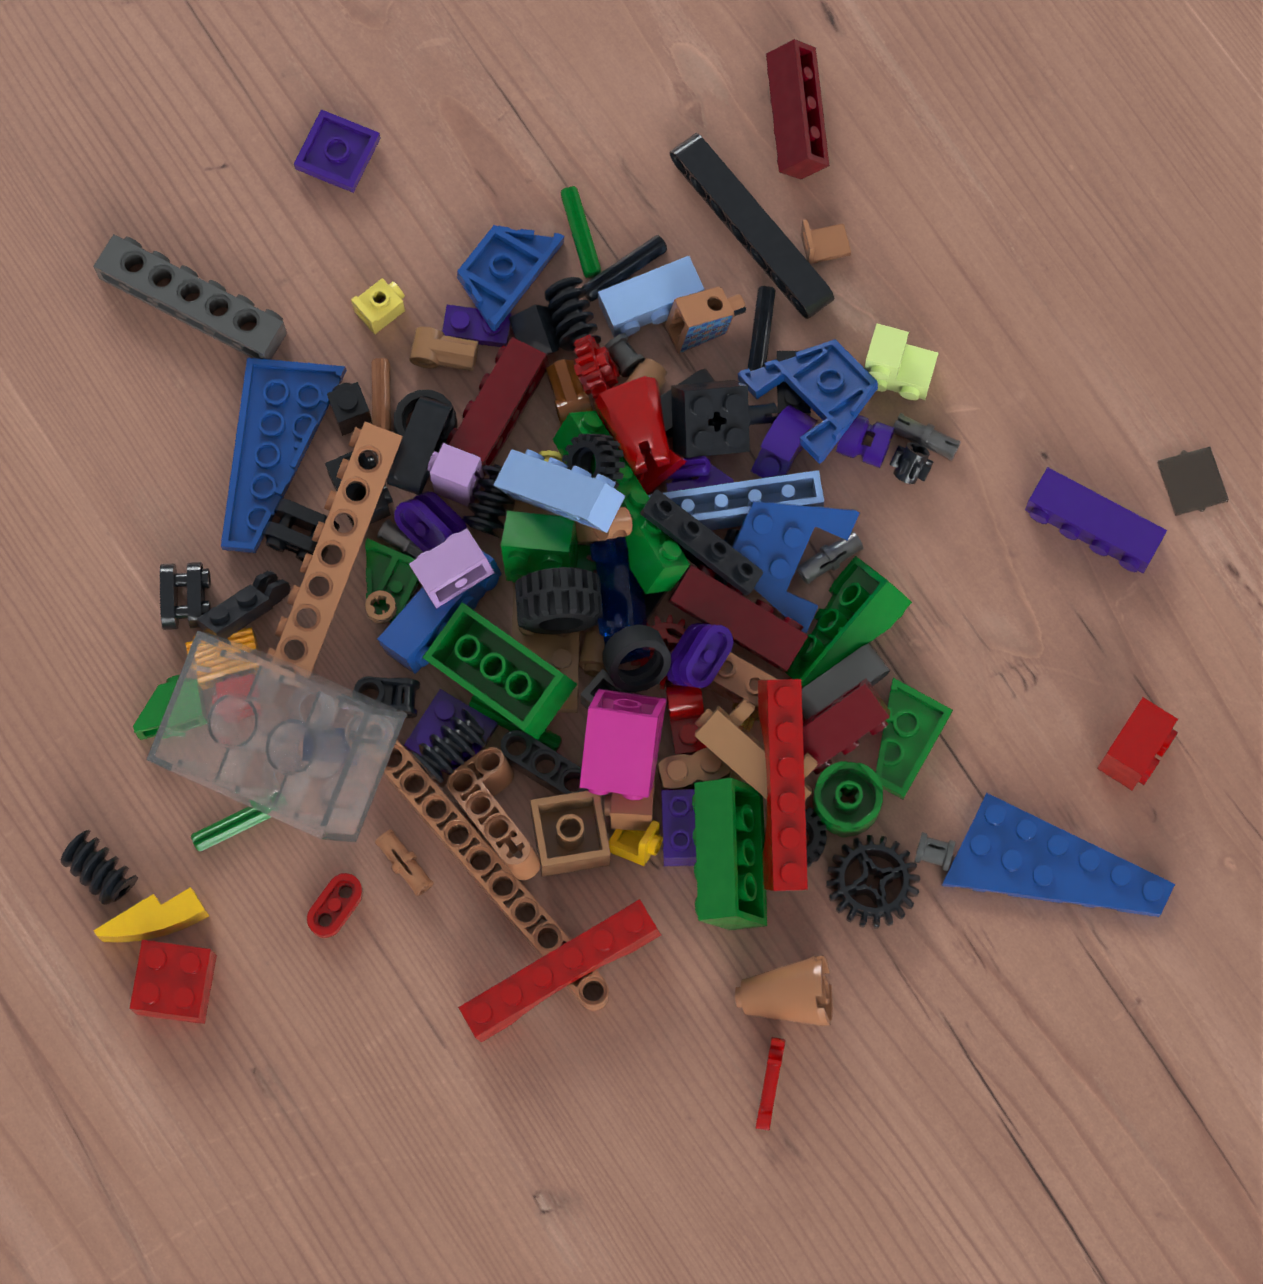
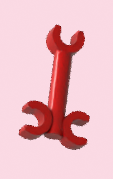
M771 1037L756 1121L757 1129L770 1130L786 1042L782 1038Z

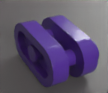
M430 491L423 492L420 496L417 495L400 503L394 512L398 528L423 552L432 550L445 542L450 535L459 533L467 528L464 520L437 494Z
M704 623L690 625L671 653V666L666 675L668 680L675 685L704 688L710 685L732 650L733 636L730 630L722 625Z

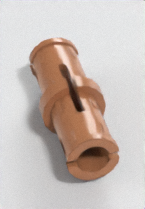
M390 829L378 837L375 844L379 846L393 864L391 869L394 873H400L414 891V894L420 896L430 889L434 882L429 879L416 862L417 856L414 852H409L394 834L395 832Z

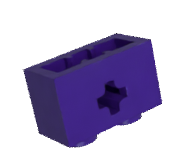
M695 789L662 790L664 866H694L696 863V846L693 841V831L696 825L695 811L692 806V797L695 794Z

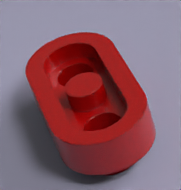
M341 873L333 877L308 911L307 924L316 936L329 938L336 935L362 900L363 888L360 881L354 875ZM345 887L352 889V894L348 898L340 897V891ZM325 915L332 917L330 925H320L321 917Z

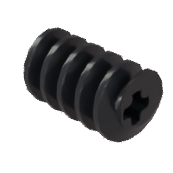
M568 277L559 280L548 287L544 293L545 300L549 303L548 310L552 314V323L556 326V335L560 338V348L566 351H574L576 348L574 342L576 340L593 334L598 330L597 324H587V322L594 318V314L590 311L583 312L590 307V302L588 300H579L586 295V289L575 288L583 283V280L579 277ZM591 336L595 338L597 344L601 342V336Z
M494 464V466H483L482 470L489 478H478L477 483L484 488V491H473L472 495L479 503H468L467 508L474 513V516H463L462 520L476 530L500 538L493 532V529H504L505 525L498 517L507 515L508 510L503 507V504H514L515 500L494 486L502 469V466Z
M464 708L461 710L464 721L455 716L450 719L453 730L442 725L440 727L442 738L435 734L429 736L432 747L425 743H420L419 750L421 756L410 752L428 776L440 783L444 781L441 774L442 769L451 774L454 773L451 763L453 760L461 765L465 764L462 756L463 752L471 756L476 755L472 744L476 743L483 748L486 746L483 735H485L483 729Z
M90 830L83 831L68 844L61 856V864L64 867H70V873L73 876H80V883L82 885H90L89 892L93 895H99V901L103 905L115 902L129 892L137 882L138 877L133 875L125 879L124 877L129 868L125 865L116 870L115 866L119 858L115 856L106 860L105 858L110 849L104 847L97 851L96 848L100 839L96 837L87 842L86 839L90 834Z

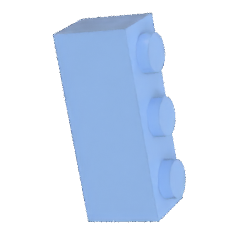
M686 256L598 292V300L613 337L622 333L630 336L638 332L642 326L650 323L660 324L667 321L674 299L704 291L705 289L690 256Z

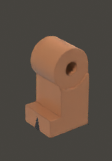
M623 506L619 508L607 533L575 521L578 542L602 541L628 536L631 534L633 527L631 514Z

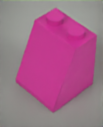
M598 689L588 707L579 788H586L590 793L596 795H606L609 792L619 793L624 798L630 800H641L643 797H649L655 777L666 707L665 698Z

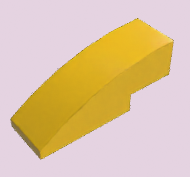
M189 887L161 904L155 894H152L93 931L102 942L149 940L188 928L209 917V914L195 891Z

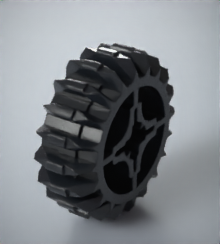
M867 835L866 845L864 846L858 837L854 838L853 847L855 850H852L846 844L842 845L841 851L845 857L834 854L832 861L839 867L831 866L827 870V874L836 879L827 880L826 887L837 889V891L829 895V900L832 902L841 899L842 902L836 907L837 913H842L848 908L850 912L846 920L852 922L855 915L861 917L859 926L862 928L865 927L867 918L872 919L874 929L879 928L880 918L882 917L886 925L891 926L893 924L891 913L897 918L903 919L905 912L901 906L907 909H912L914 906V902L907 896L917 897L919 894V889L910 886L920 881L919 875L909 874L917 868L916 862L905 864L904 861L907 860L910 852L905 850L898 855L896 851L900 843L895 841L891 848L885 846L887 842L886 836H881L879 845L874 844L873 836ZM868 856L883 858L890 862L894 868L891 866L879 868ZM858 859L862 876L854 880L853 884L845 886V872ZM868 872L869 875H875L874 879L876 877L880 878L877 887L878 891L876 888H871L872 884L870 887L865 884L868 879ZM900 877V894L893 902L888 904L884 887ZM866 895L872 899L877 908L861 905L851 896Z

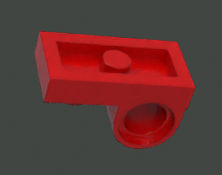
M680 685L666 686V698L675 755H693L695 752L707 748L694 736L699 728L694 723L704 713L701 688Z

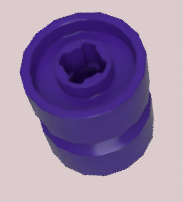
M858 415L839 440L836 452L850 458L860 455L862 462L881 468L895 428L881 422L871 425L867 417ZM866 435L874 438L871 447L863 445Z

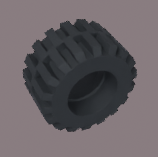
M572 567L549 568L529 573L516 581L518 626L524 630L538 634H568L589 629L603 620L600 577L592 571Z

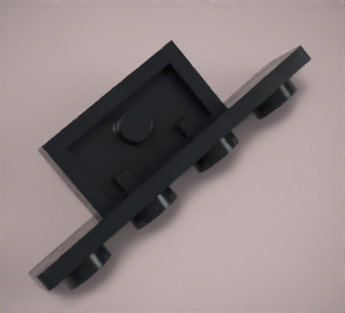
M655 490L640 511L644 518L676 541L685 557L697 567L699 564L706 566L746 596L753 591L763 571L661 491Z

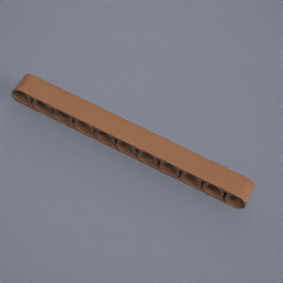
M375 717L361 719L355 728V737L361 750L540 957H543L570 941L568 936L523 884L513 876L498 855L383 722ZM376 729L380 731V736L374 742H366L363 740V735L366 731ZM398 754L402 757V761L398 766L390 768L384 765L385 759L389 755ZM419 779L423 781L424 787L417 793L408 792L406 787L411 780ZM440 804L446 807V812L442 817L434 819L428 816V811L432 806ZM456 830H464L468 833V838L462 844H454L450 841L451 834ZM484 855L490 858V865L486 869L477 870L472 867V862L476 857ZM501 881H507L513 885L512 891L506 896L497 895L494 892V888ZM531 907L536 912L535 917L529 922H522L516 917L519 909ZM545 933H553L558 937V941L554 947L544 948L538 943L539 938ZM597 970L566 986L578 1002L587 1010L597 1011L604 1008L608 1003V984ZM588 986H600L604 991L602 997L597 1001L586 999L583 994Z

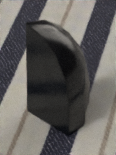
M535 304L509 318L517 340L547 355L559 350L560 338L556 335V326L552 323V314L547 306Z

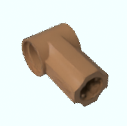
M431 327L416 328L409 361L416 366L429 369L437 368L438 365L473 371L477 360L478 341L445 336L442 331Z

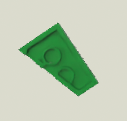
M893 678L887 705L890 710V717L886 721L889 724L883 729L875 773L880 778L884 790L904 800L953 710Z

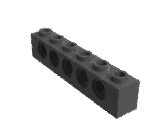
M113 234L93 266L99 279L251 358L271 360L287 335L283 318L276 312L266 309L264 312L254 307L255 304L247 297L239 294L235 297L227 293L225 287L213 280L206 282L198 278V274L189 267L182 265L179 268L171 264L165 255L157 251L150 253L142 249V245L130 237L126 236L122 239ZM133 265H143L141 270L137 272H129V269ZM165 278L171 279L167 286H157L160 280ZM191 293L200 294L194 301H185V298ZM224 307L228 309L222 316L213 315L214 311L218 308ZM247 322L256 323L252 330H241L242 326Z

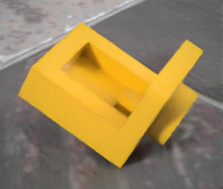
M653 820L647 831L616 829L608 841L610 853L645 866L650 856H656L661 848L663 837L660 836V822Z

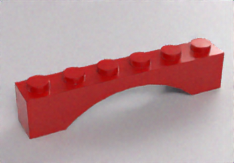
M801 679L758 680V712L763 735L767 773V824L763 850L764 889L770 891L808 890Z
M639 899L458 1008L475 1038L483 1042L512 1025L532 1008L567 985L614 960L633 953L661 936V933Z

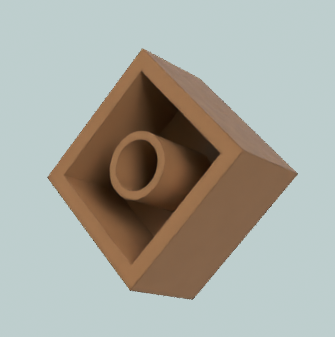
M583 791L530 800V813L537 853L541 861L540 871L542 877L610 866L611 854L600 795Z

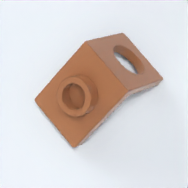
M802 220L801 238L807 261L810 264L851 255L843 223L810 230L808 220Z

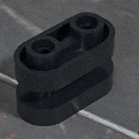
M281 498L274 510V513L281 520L279 524L268 522L262 536L267 540L265 544L278 552H284L286 549L295 553L296 558L303 562L306 553L313 555L317 542L312 541V537L318 522L325 523L328 516L291 500ZM334 520V527L338 531L340 525ZM293 525H296L311 533L310 536H306L291 528ZM327 547L321 554L323 560L329 550Z
M202 562L187 563V573H177L175 563L160 565V614L163 630L178 629L179 619H188L190 628H199L197 618L210 611V600L205 601V589L211 586L209 568H203ZM187 586V605L178 606V587Z

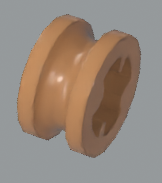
M379 590L371 593L366 599L365 608L371 621L377 624H385L393 620L397 607L390 593ZM379 600H386V605L389 608L388 612L385 613L382 610V615L376 614L373 604L375 602L380 604Z

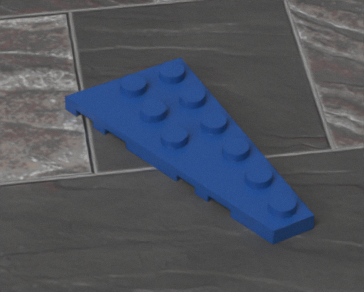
M247 358L221 540L222 550L248 553L257 552L264 538L262 533L267 523L272 522L275 516L274 510L279 500L284 498L330 405L327 393L332 392L333 388L341 383L347 371L345 366Z
M986 793L942 886L972 889V891H989L1008 894V896L1057 903L1066 902L1080 904L1085 907H1101L1115 909L1120 912L1159 917L1175 884Z

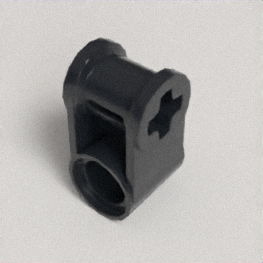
M363 677L357 681L354 687L355 703L363 713L390 715L398 718L417 717L418 710L415 709L416 690L420 688V682L411 678ZM366 689H374L379 693L376 700L371 702L364 701L360 696ZM403 693H405L404 703H402Z

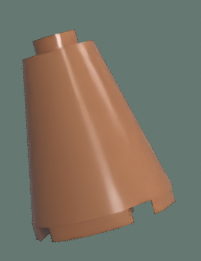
M824 955L814 956L742 979L741 987L735 988L737 1008H743L745 1015L830 1026V1020L833 1017L832 985H828L827 977L823 976V974H830L826 957Z

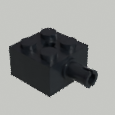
M736 380L671 385L673 452L686 458L750 452V425L773 424L778 417L771 414L778 413L774 402L749 406L748 385Z

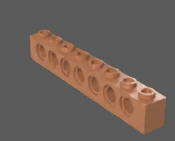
M364 422L362 429L355 427L348 445L354 448L350 460L343 458L336 476L342 479L337 492L330 491L324 509L330 512L325 523L318 522L312 537V541L317 542L313 555L306 553L299 572L305 574L301 586H293L287 604L293 606L288 618L282 616L277 627L275 636L281 637L276 650L269 648L262 667L268 669L266 676L305 691L403 436L368 422ZM362 453H374L378 459L376 467L369 470L362 468L358 462V458ZM353 483L361 484L366 490L365 497L360 501L350 500L346 495V489L349 485ZM344 514L352 518L354 526L349 532L341 533L335 529L334 520L339 515ZM328 546H335L341 551L342 556L338 563L327 564L321 557L322 551ZM317 577L324 578L329 583V590L323 596H315L309 590L310 582ZM303 609L313 610L317 615L315 625L310 628L301 627L297 622L298 613ZM293 640L301 642L305 648L303 656L297 660L289 659L285 655V646Z

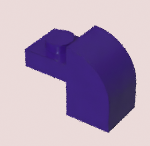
M788 405L781 411L767 432L751 472L762 478L787 475L796 456L804 449L800 445V437L813 429L818 420Z

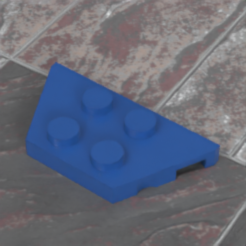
M493 225L457 271V279L491 330L496 331L564 244L565 236L559 233H554V237L534 235L535 230H513L509 227Z

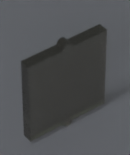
M1211 447L1188 453L1183 450L1180 455L1158 460L1157 464L1175 516L1196 510L1204 512L1207 507L1228 502L1229 499Z

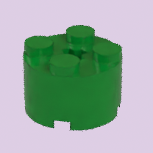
M846 761L836 762L827 767L818 777L812 799L814 813L820 817L821 824H825L829 832L839 837L846 838L859 835L867 831L876 822L883 804V787L878 775L866 764ZM842 794L846 797L853 795V804L850 802L843 803L841 801Z

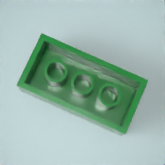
M463 602L423 656V659L537 740L577 686V683Z
M734 778L694 783L695 794L692 797L696 825L693 831V841L696 846L694 876L697 880L695 911L698 915V921L727 930L767 926V895L764 889L763 850L765 844L763 796L751 785Z

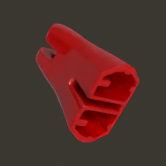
M642 376L600 392L594 400L595 407L615 440L620 444L619 448L623 450L624 457L636 476L649 471L645 453H642L645 449L651 448L650 453L653 459H655L658 468L670 464V452L664 427L658 381L652 377Z

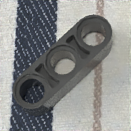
M870 643L862 646L802 688V715L806 720L865 678L873 687L889 674L890 669Z

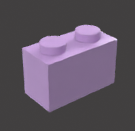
M443 443L439 453L435 451L432 454L427 468L430 471V481H432L434 492L437 495L468 506V503H474L476 499L472 495L473 491H479L481 485L477 483L478 478H484L481 458Z
M467 528L459 533L450 535L445 542L430 551L421 553L414 561L409 563L436 609L494 573L487 558Z

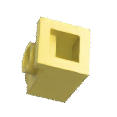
M383 278L359 297L355 296L351 299L354 312L374 334H377L405 312L402 301L405 297L404 293L395 282L392 281L388 285ZM382 297L386 298L384 302L376 303Z

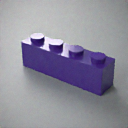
M1049 467L1046 468L1025 508V511L1030 513V517L1041 524L1049 523L1059 528V532L1066 538L1071 540L1079 539L1089 544V548L1093 552L1101 556L1109 555L1119 560V564L1131 572L1139 571L1144 574L1167 532L1166 529Z

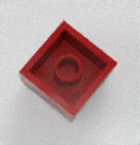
M1142 697L1097 769L1130 790H1133L1138 782L1145 785L1160 762L1155 755L1157 754L1162 757L1178 734L1173 729L1178 718Z
M142 940L129 1009L136 1015L205 1024L217 955L208 948Z

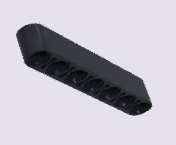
M698 133L693 134L669 152L677 169L805 319H809L834 301L833 292L823 278Z

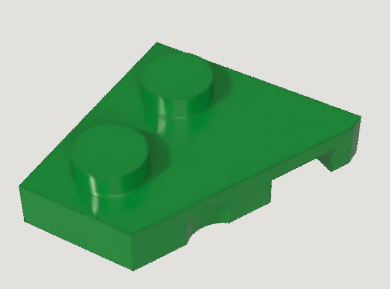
M367 538L365 542L366 599L375 591L381 590L390 593L397 607L394 620L410 602L419 584V580L409 565L415 558ZM379 600L380 604L377 602L373 604L376 614L382 615V610L385 613L389 610L386 600Z

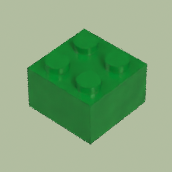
M507 511L501 541L506 581L516 583L521 577L543 569L559 567L576 568L579 550L575 521L562 516Z

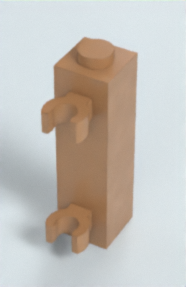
M744 698L730 715L720 706L713 712L709 708L706 709L694 723L699 727L694 736L767 799L764 745L741 726L755 710V706ZM808 753L804 755V779L818 765V761ZM805 782L806 800L812 793V787Z

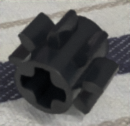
M914 442L907 443L905 448L898 445L890 462V465L895 467L893 474L900 481L908 484H915L918 478L925 481L934 463L928 459L930 452L924 446Z

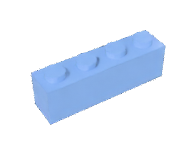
M511 449L494 483L495 487L516 500L605 533L608 532L625 498V495L614 489L616 484L614 481L600 474L592 478L591 473L577 466H573L569 470L565 463L552 457L549 458L548 462L544 461L545 458L542 455L529 449L526 450L525 454Z

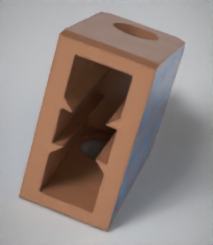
M721 287L707 289L674 299L665 327L679 354L726 334L733 317L746 312V305L740 294L727 298Z

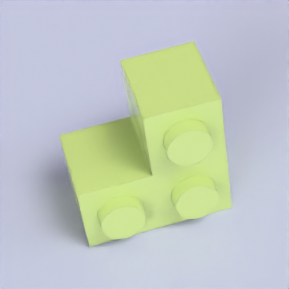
M876 323L864 367L878 381V389L876 391L884 392L890 390L898 392L900 396L908 400H918L919 398L926 400L938 352L907 344L909 332Z

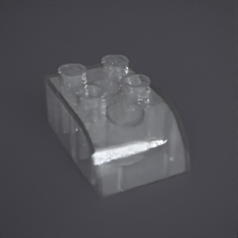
M197 631L146 760L319 839L356 842L407 713L267 653L219 636Z

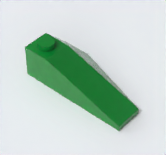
M857 556L851 560L829 589L832 597L825 609H818L814 616L818 621L812 633L808 635L789 669L785 671L792 679H801L802 688L853 652L890 629L912 603L893 584Z

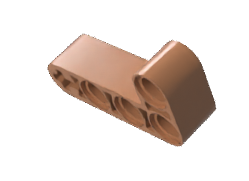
M487 747L467 760L464 765L455 769L454 773L448 777L447 787L513 876L520 880H528L538 873L541 861L528 840L494 798L495 795L512 782L514 770L500 749ZM486 809H489L486 813L481 814ZM507 832L504 836L498 838L502 833ZM518 850H519V852H520L521 855H522V857H521L520 859H517V858L513 855V854H515Z

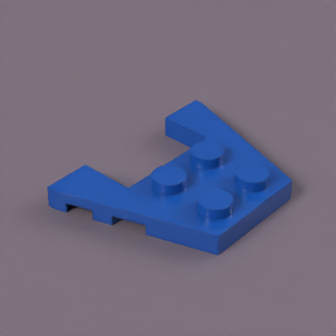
M836 339L795 352V357L780 362L774 359L765 362V367L750 371L748 368L738 373V381L748 385V391L756 399H759L785 381L823 420V422L800 437V445L819 464L826 459L878 389V381Z
M753 501L733 548L763 571L754 589L785 617H789L804 627L802 632L807 633L817 611L818 604L787 591L815 527L848 541L860 512L853 509Z

